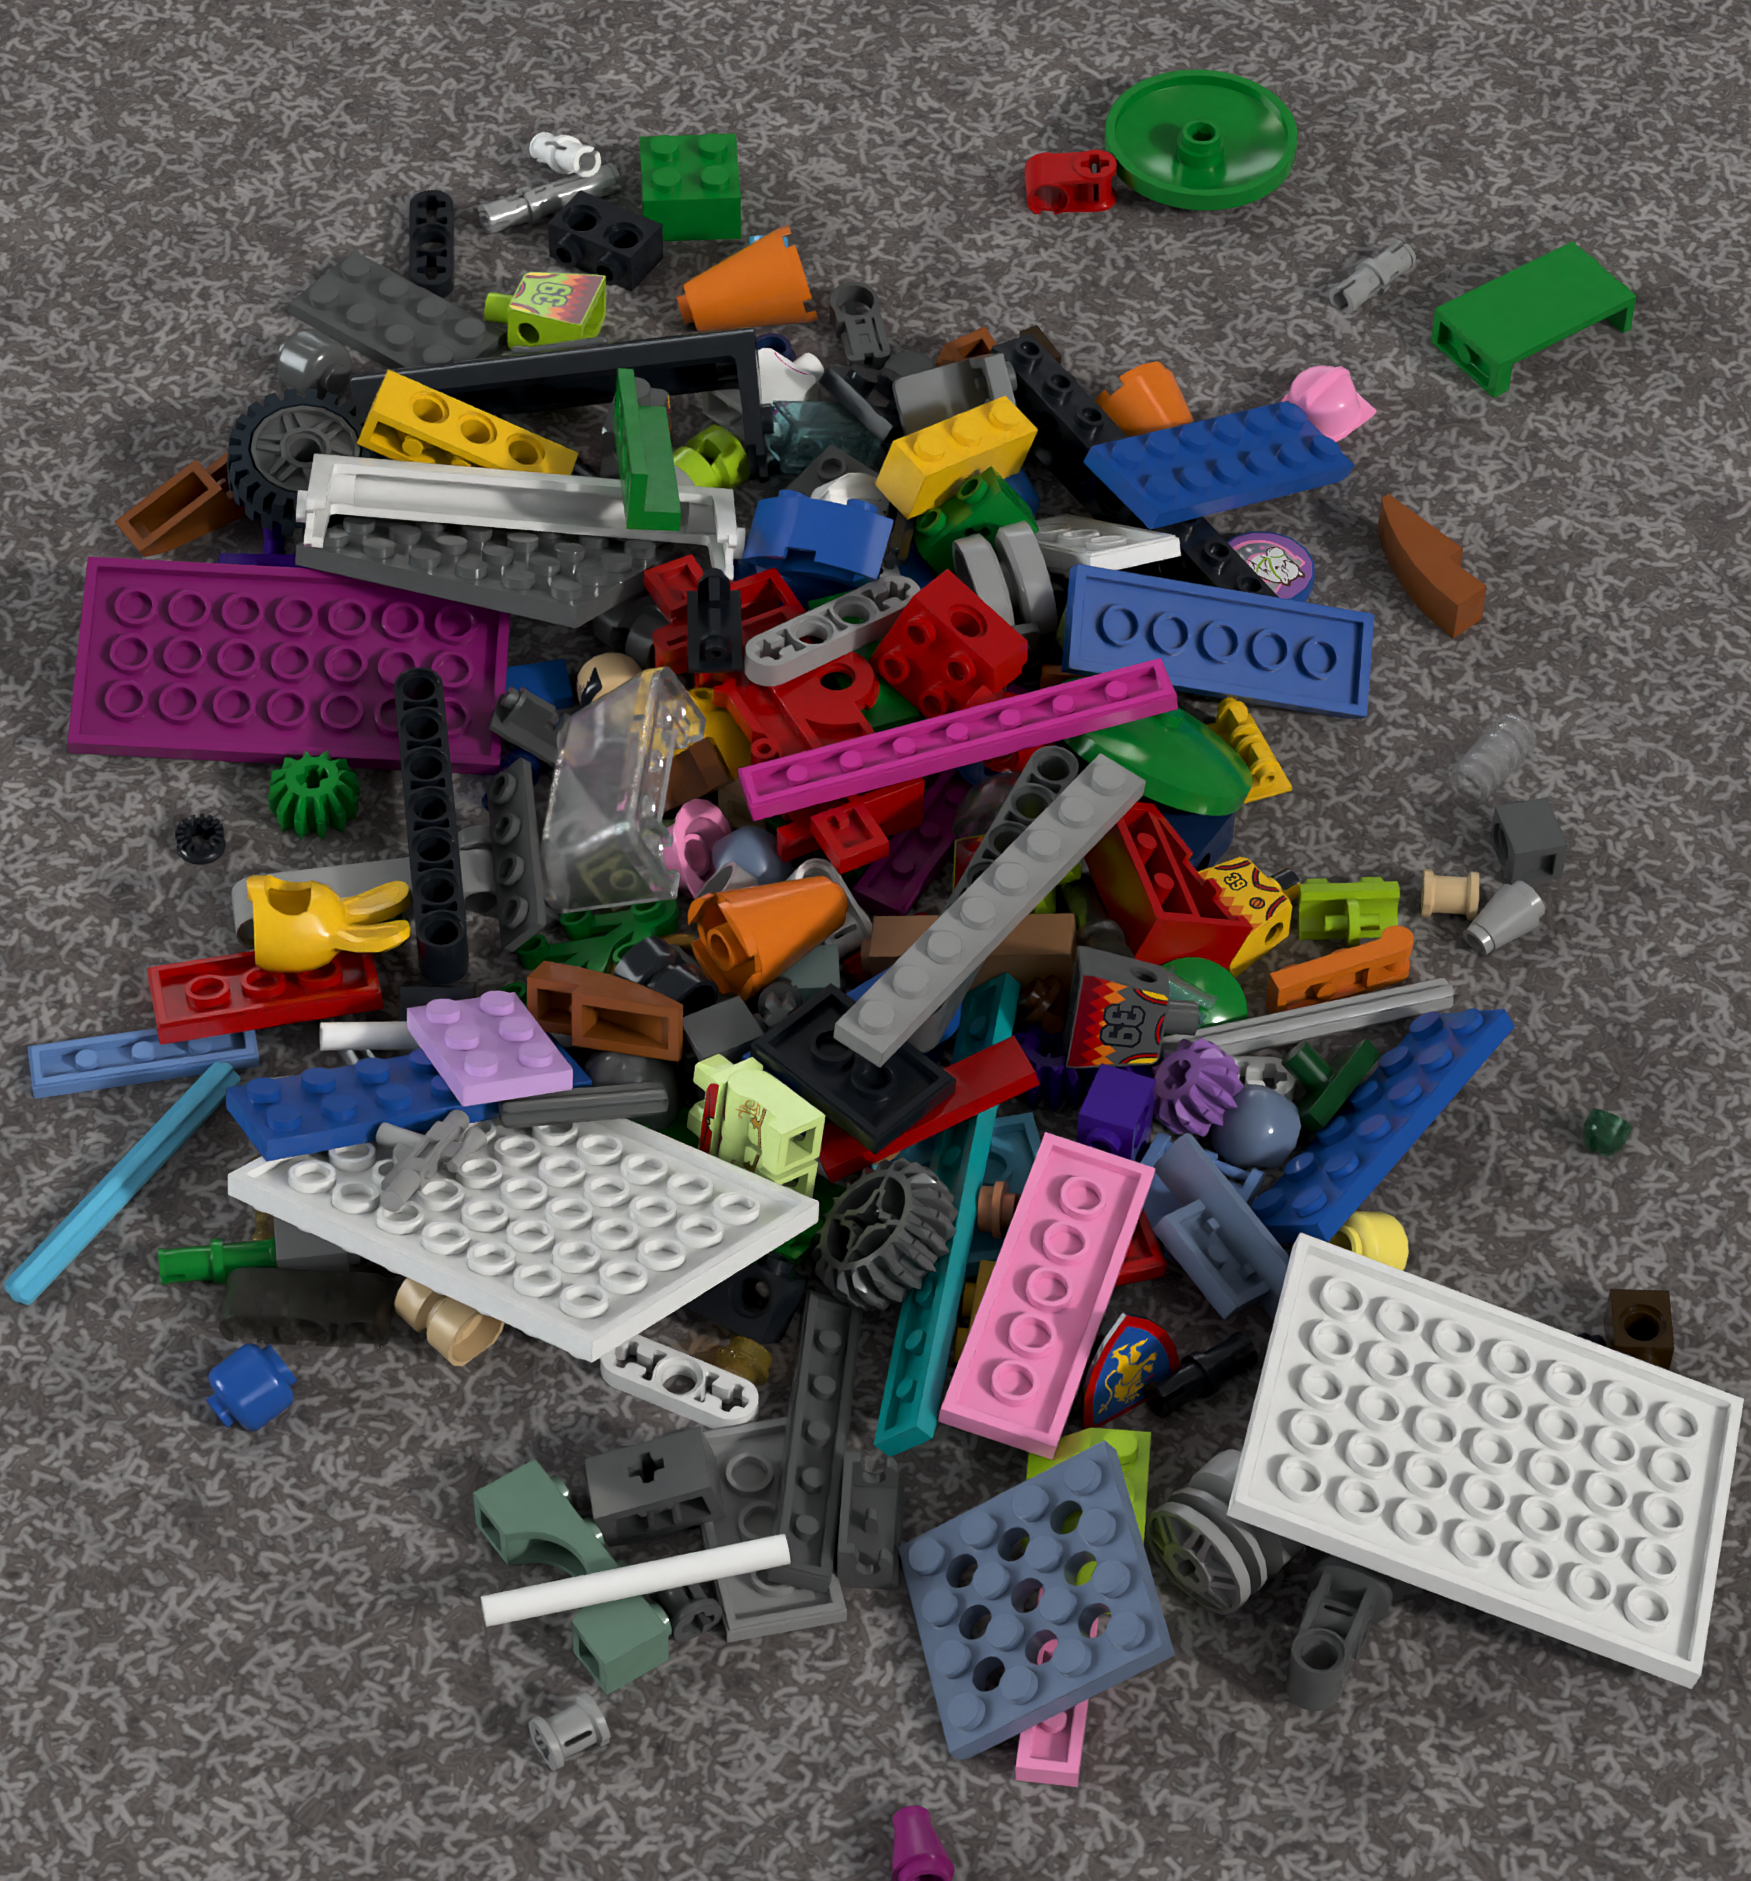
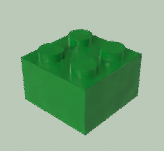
M736 133L639 137L642 215L663 224V241L741 239V193Z

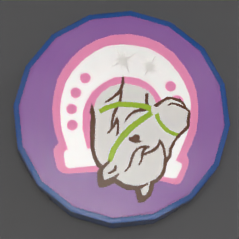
M1253 531L1234 536L1227 541L1279 598L1305 602L1314 588V561L1307 549L1294 539L1274 532Z

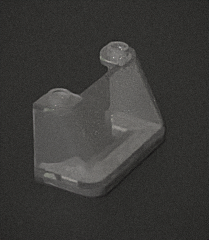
M669 667L643 670L565 719L563 727L558 731V754L539 851L544 898L556 914L677 899L680 874L677 870H666L663 848L672 846L673 837L662 823L674 750L688 748L689 743L702 740L706 718L676 674Z

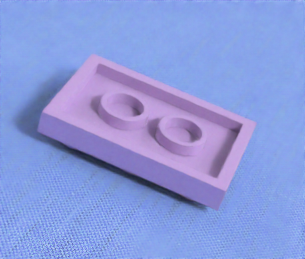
M489 991L478 998L458 1001L435 999L424 1006L407 1008L408 1031L463 1107L573 1089V1068L515 992Z

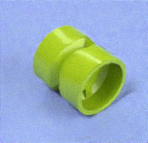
M708 426L689 439L685 446L672 451L674 465L684 471L695 486L734 490L747 481L750 476L747 453L736 437L722 426Z

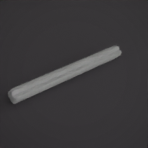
M1437 978L1197 1029L1195 1036L1168 1035L1163 1037L1159 1060L1147 1066L1149 1069L1160 1066L1164 1061V1050L1175 1052L1182 1039L1195 1042L1203 1038L1216 1044L1228 1055L1236 1056L1418 1017L1432 1011H1446L1453 1007L1454 990L1445 978Z

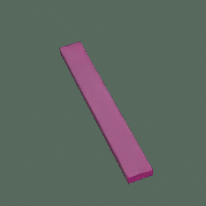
M1158 658L737 769L739 782L752 820L756 821L1178 709V701L1162 659Z

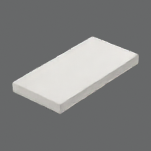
M1070 514L1036 520L1039 531L1034 535L1038 541L1045 564L1049 567L1070 571V568L1074 565L1083 564L1119 570L1181 556L1179 537H1175L1172 534Z

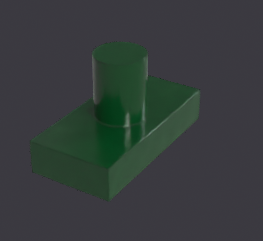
M1367 1038L1337 1054L1329 1064L1307 1041L1299 1043L1284 1057L1281 1062L1283 1067L1307 1091L1296 1104L1301 1123L1297 1141L1324 1128L1382 1054Z

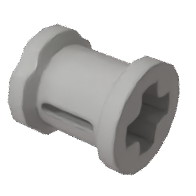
M588 1693L577 1696L575 1705L545 1720L537 1716L529 1721V1730L533 1742L552 1771L562 1768L564 1766V1759L593 1744L603 1747L610 1743L611 1735L606 1720L596 1702Z

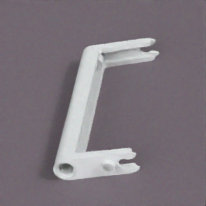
M314 453L308 491L298 490L296 522L306 523L303 543L306 547L323 548L330 515L344 514L705 545L709 550L712 568L722 570L730 582H733V559L742 560L745 546V528H740L736 525L733 489L677 484L681 507L680 531L627 529L620 479Z

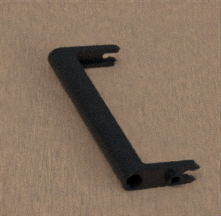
M754 326L389 369L494 416L612 403L616 392L618 368L633 369L634 377L646 380L650 388L665 390L670 396L739 389L750 475L760 474L761 478L768 477L765 435L775 434L772 405L771 403L763 404L759 356ZM388 369L351 374V402L356 405V415L364 411L368 416Z

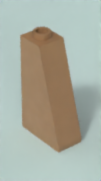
M1074 913L1028 914L989 954L969 990L1007 972L1021 983L1020 997L1025 987L1034 978L1039 977L1044 980L1050 975H1055L1062 981L1061 989L1067 994L1068 1004L1078 948ZM939 915L874 916L871 939H863L861 943V966L863 973L871 972L873 978L891 967L937 920ZM1019 1004L1017 1005V1017L1015 1021L1022 1022L1019 1019V1014L1022 1009V1007ZM1037 1020L1033 1024L1040 1025V1021Z

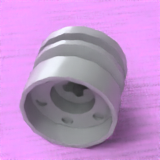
M1234 1449L1219 1452L1192 1476L1186 1488L1176 1490L1169 1497L1167 1503L1160 1504L1150 1513L1145 1522L1146 1541L1155 1561L1168 1579L1205 1609L1221 1615L1236 1612L1246 1603L1250 1595L1256 1594L1262 1588L1267 1576L1278 1574L1306 1547L1305 1544L1227 1516L1242 1451Z

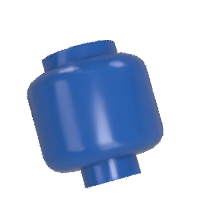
M247 1343L209 1372L208 1381L215 1393L207 1398L206 1401L227 1428L237 1421L244 1429L257 1431L293 1403L294 1392L291 1386L297 1382V1379L270 1344L261 1349L256 1344Z

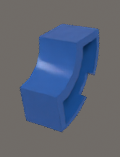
M780 490L778 497L758 501L742 560L766 570L775 567L780 575L787 578L799 576L815 577L858 588L878 579L894 520L877 514L878 508L863 500L849 499L845 505L809 498L793 490Z

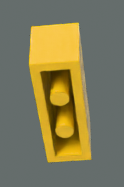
M1006 396L1000 397L894 440L875 482V486L908 520L932 508L941 506L958 492L960 486L967 479L980 475L990 466L1003 479L1019 473L1038 429Z

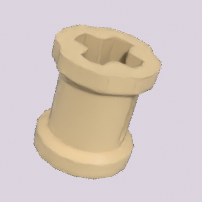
M1432 869L1423 870L1421 918H1430L1432 913L1462 914L1466 916L1468 921H1473L1476 918L1479 903V872L1470 871L1468 877L1434 875Z

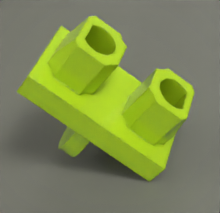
M1362 877L1358 882L1330 883L1326 878L1307 879L1304 884H1299L1297 924L1299 940L1344 939L1346 947H1355L1359 945L1360 938H1381L1384 929L1389 926L1398 925V902L1400 898L1398 881L1384 882L1381 877Z

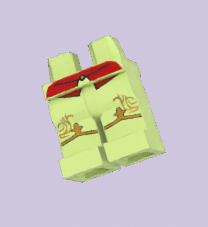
M717 1054L698 1062L695 1065L693 1082L702 1088L706 1095L704 1100L694 1104L688 1113L687 1128L699 1137L698 1150L813 1198L818 1162L814 1159L818 1158L820 1154L826 1115L774 1076L763 1071V1065L753 1057L733 1064L723 1055ZM806 1131V1136H805V1137H803V1136L800 1135V1133H803V1132ZM799 1177L798 1183L793 1180Z

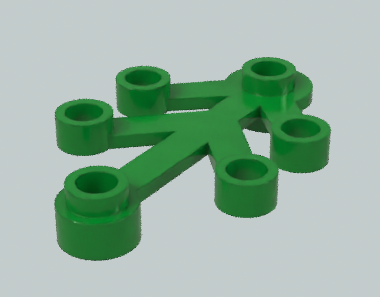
M658 894L642 896L632 904L630 910L593 915L590 907L587 905L574 906L565 911L560 917V923L567 938L572 941L549 945L544 935L535 934L518 947L515 952L522 967L526 970H534L543 961L555 963L563 962L562 964L608 974L613 960L617 966L623 956L638 942L648 937L674 934L679 926L677 920L679 908L672 897L660 896ZM609 932L605 936L585 939L592 934ZM510 983L499 990L508 993L515 992L527 1008V987L524 983Z

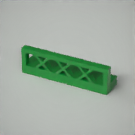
M618 368L613 429L626 528L680 531L681 507L666 407L638 406L634 370Z

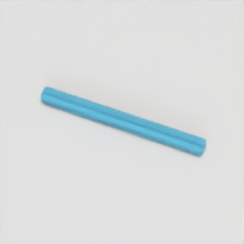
M228 1062L213 1063L7 1278L4 1289L11 1296L12 1300L18 1304H32L226 1100V1088L239 1086L240 1076L234 1071V1067Z

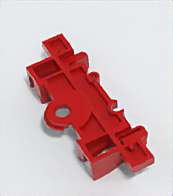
M692 554L644 571V587L669 622V625L658 628L652 633V643L655 646V672L661 680L689 671L687 591H698V580L704 573ZM775 567L730 583V590H741L743 673L693 674L695 675V688L713 689V704L728 709L751 743L750 765L876 733L861 710L869 711L875 705L879 696V680L870 663L855 652H849L777 686L758 685L747 678L744 674L745 646L747 642L754 636L806 613V611ZM779 598L783 602L782 607H779ZM809 636L799 638L804 643L813 644ZM841 672L851 678L852 685L843 690H830L822 686L820 681L828 673ZM919 777L781 814L786 822L792 820L793 822L777 828V854L782 862H787L822 848L840 875L889 856V840L886 836L915 828L923 822L925 780Z

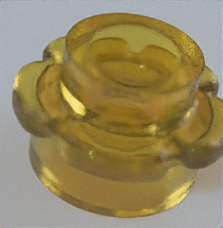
M736 1336L732 1338L727 1348L721 1347L717 1351L716 1357L722 1363L721 1369L743 1377L752 1384L754 1382L761 1386L766 1384V1380L770 1377L768 1370L773 1363V1358L762 1345L749 1338Z

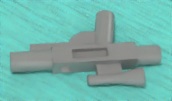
M452 1110L442 1122L436 1121L426 1135L387 1122L382 1123L376 1134V1142L379 1145L393 1149V1163L395 1165L381 1182V1190H384L380 1197L382 1206L391 1212L399 1211L415 1191H422L444 1163L447 1164L448 1171L456 1172L470 1154L485 1146L487 1142L486 1134L477 1127H471L466 1131L462 1143H459V1137L468 1128L470 1123L467 1114L461 1110Z

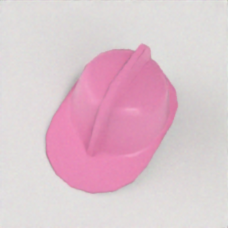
M1319 365L1304 370L1292 382L1289 393L1281 401L1289 400L1292 404L1300 407L1306 413L1307 419L1324 436L1331 438L1335 442L1347 437L1377 412L1375 408L1356 392L1349 370L1342 366Z
M693 799L683 804L676 815L675 823L662 830L658 842L657 859L661 873L672 882V887L692 899L696 898L705 883L716 872L712 860L713 844L718 839L731 833L728 820L717 806L703 799Z

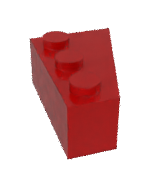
M1136 802L1084 856L1125 957L1160 966L1179 958L1199 957L1213 961L1227 970L1253 927L1244 915L1237 916L1235 919L1219 899L1223 889L1214 878L1204 881L1188 861L1193 852L1152 803Z

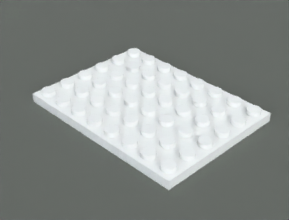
M499 1118L469 1123L468 1128L459 1137V1143H462L465 1133L469 1128L477 1127L486 1134L487 1142L485 1146L470 1154L456 1172L448 1171L447 1164L444 1163L422 1191H415L403 1207L396 1212L386 1210L380 1201L381 1194L384 1192V1190H381V1182L395 1166L393 1163V1149L379 1145L376 1141L268 1162L261 1156L228 1174V1195L253 1206L256 1210L280 1218L297 1226L301 1231L321 1237L340 1246L347 1252L360 1255L385 1267L392 1273L401 1274L431 1288L435 1293L453 1298L476 1309L483 1315L492 1316L522 1330L528 1336L539 1338L569 1352L576 1358L587 1360L591 1363L818 1222L819 1201L626 1118L510 1129L504 1128Z
M1300 1232L1292 1247L1227 1516L1692 1689L1702 1673L1744 1399Z

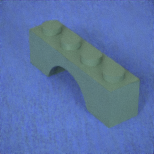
M536 1459L473 1493L476 1525L508 1566L523 1563L547 1564L560 1568L573 1577L628 1566L622 1559L615 1562L605 1549L604 1538L596 1523L590 1517L584 1519L580 1517L573 1508L571 1495L564 1482L557 1475L549 1477ZM642 1595L582 1607L572 1620L573 1652L606 1695L669 1660L668 1636L672 1634L669 1619L656 1602L648 1604Z

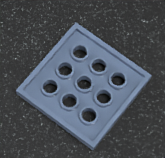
M1105 1440L898 1547L949 1754L958 1760L971 1758L1175 1656L1116 1449ZM1082 1510V1516L1078 1521L1077 1528L1071 1533L1062 1535V1526L1066 1518L1071 1513ZM1030 1537L1025 1554L1016 1561H1010V1553L1013 1546L1020 1539ZM1096 1561L1097 1566L1093 1571L1092 1578L1087 1583L1076 1586V1577L1079 1570L1086 1563ZM978 1563V1569L974 1573L972 1582L963 1588H958L959 1577L964 1569ZM1044 1588L1039 1605L1034 1610L1024 1613L1023 1606L1027 1596L1035 1589ZM1111 1612V1619L1107 1624L1106 1631L1098 1637L1091 1638L1090 1629L1096 1618L1104 1613ZM991 1614V1620L987 1625L986 1633L977 1639H971L972 1628L977 1620ZM1057 1639L1058 1645L1054 1650L1053 1657L1048 1662L1038 1665L1037 1656L1042 1646L1050 1640ZM1004 1666L1005 1672L1000 1679L999 1685L995 1689L985 1692L984 1686L987 1676L995 1668Z

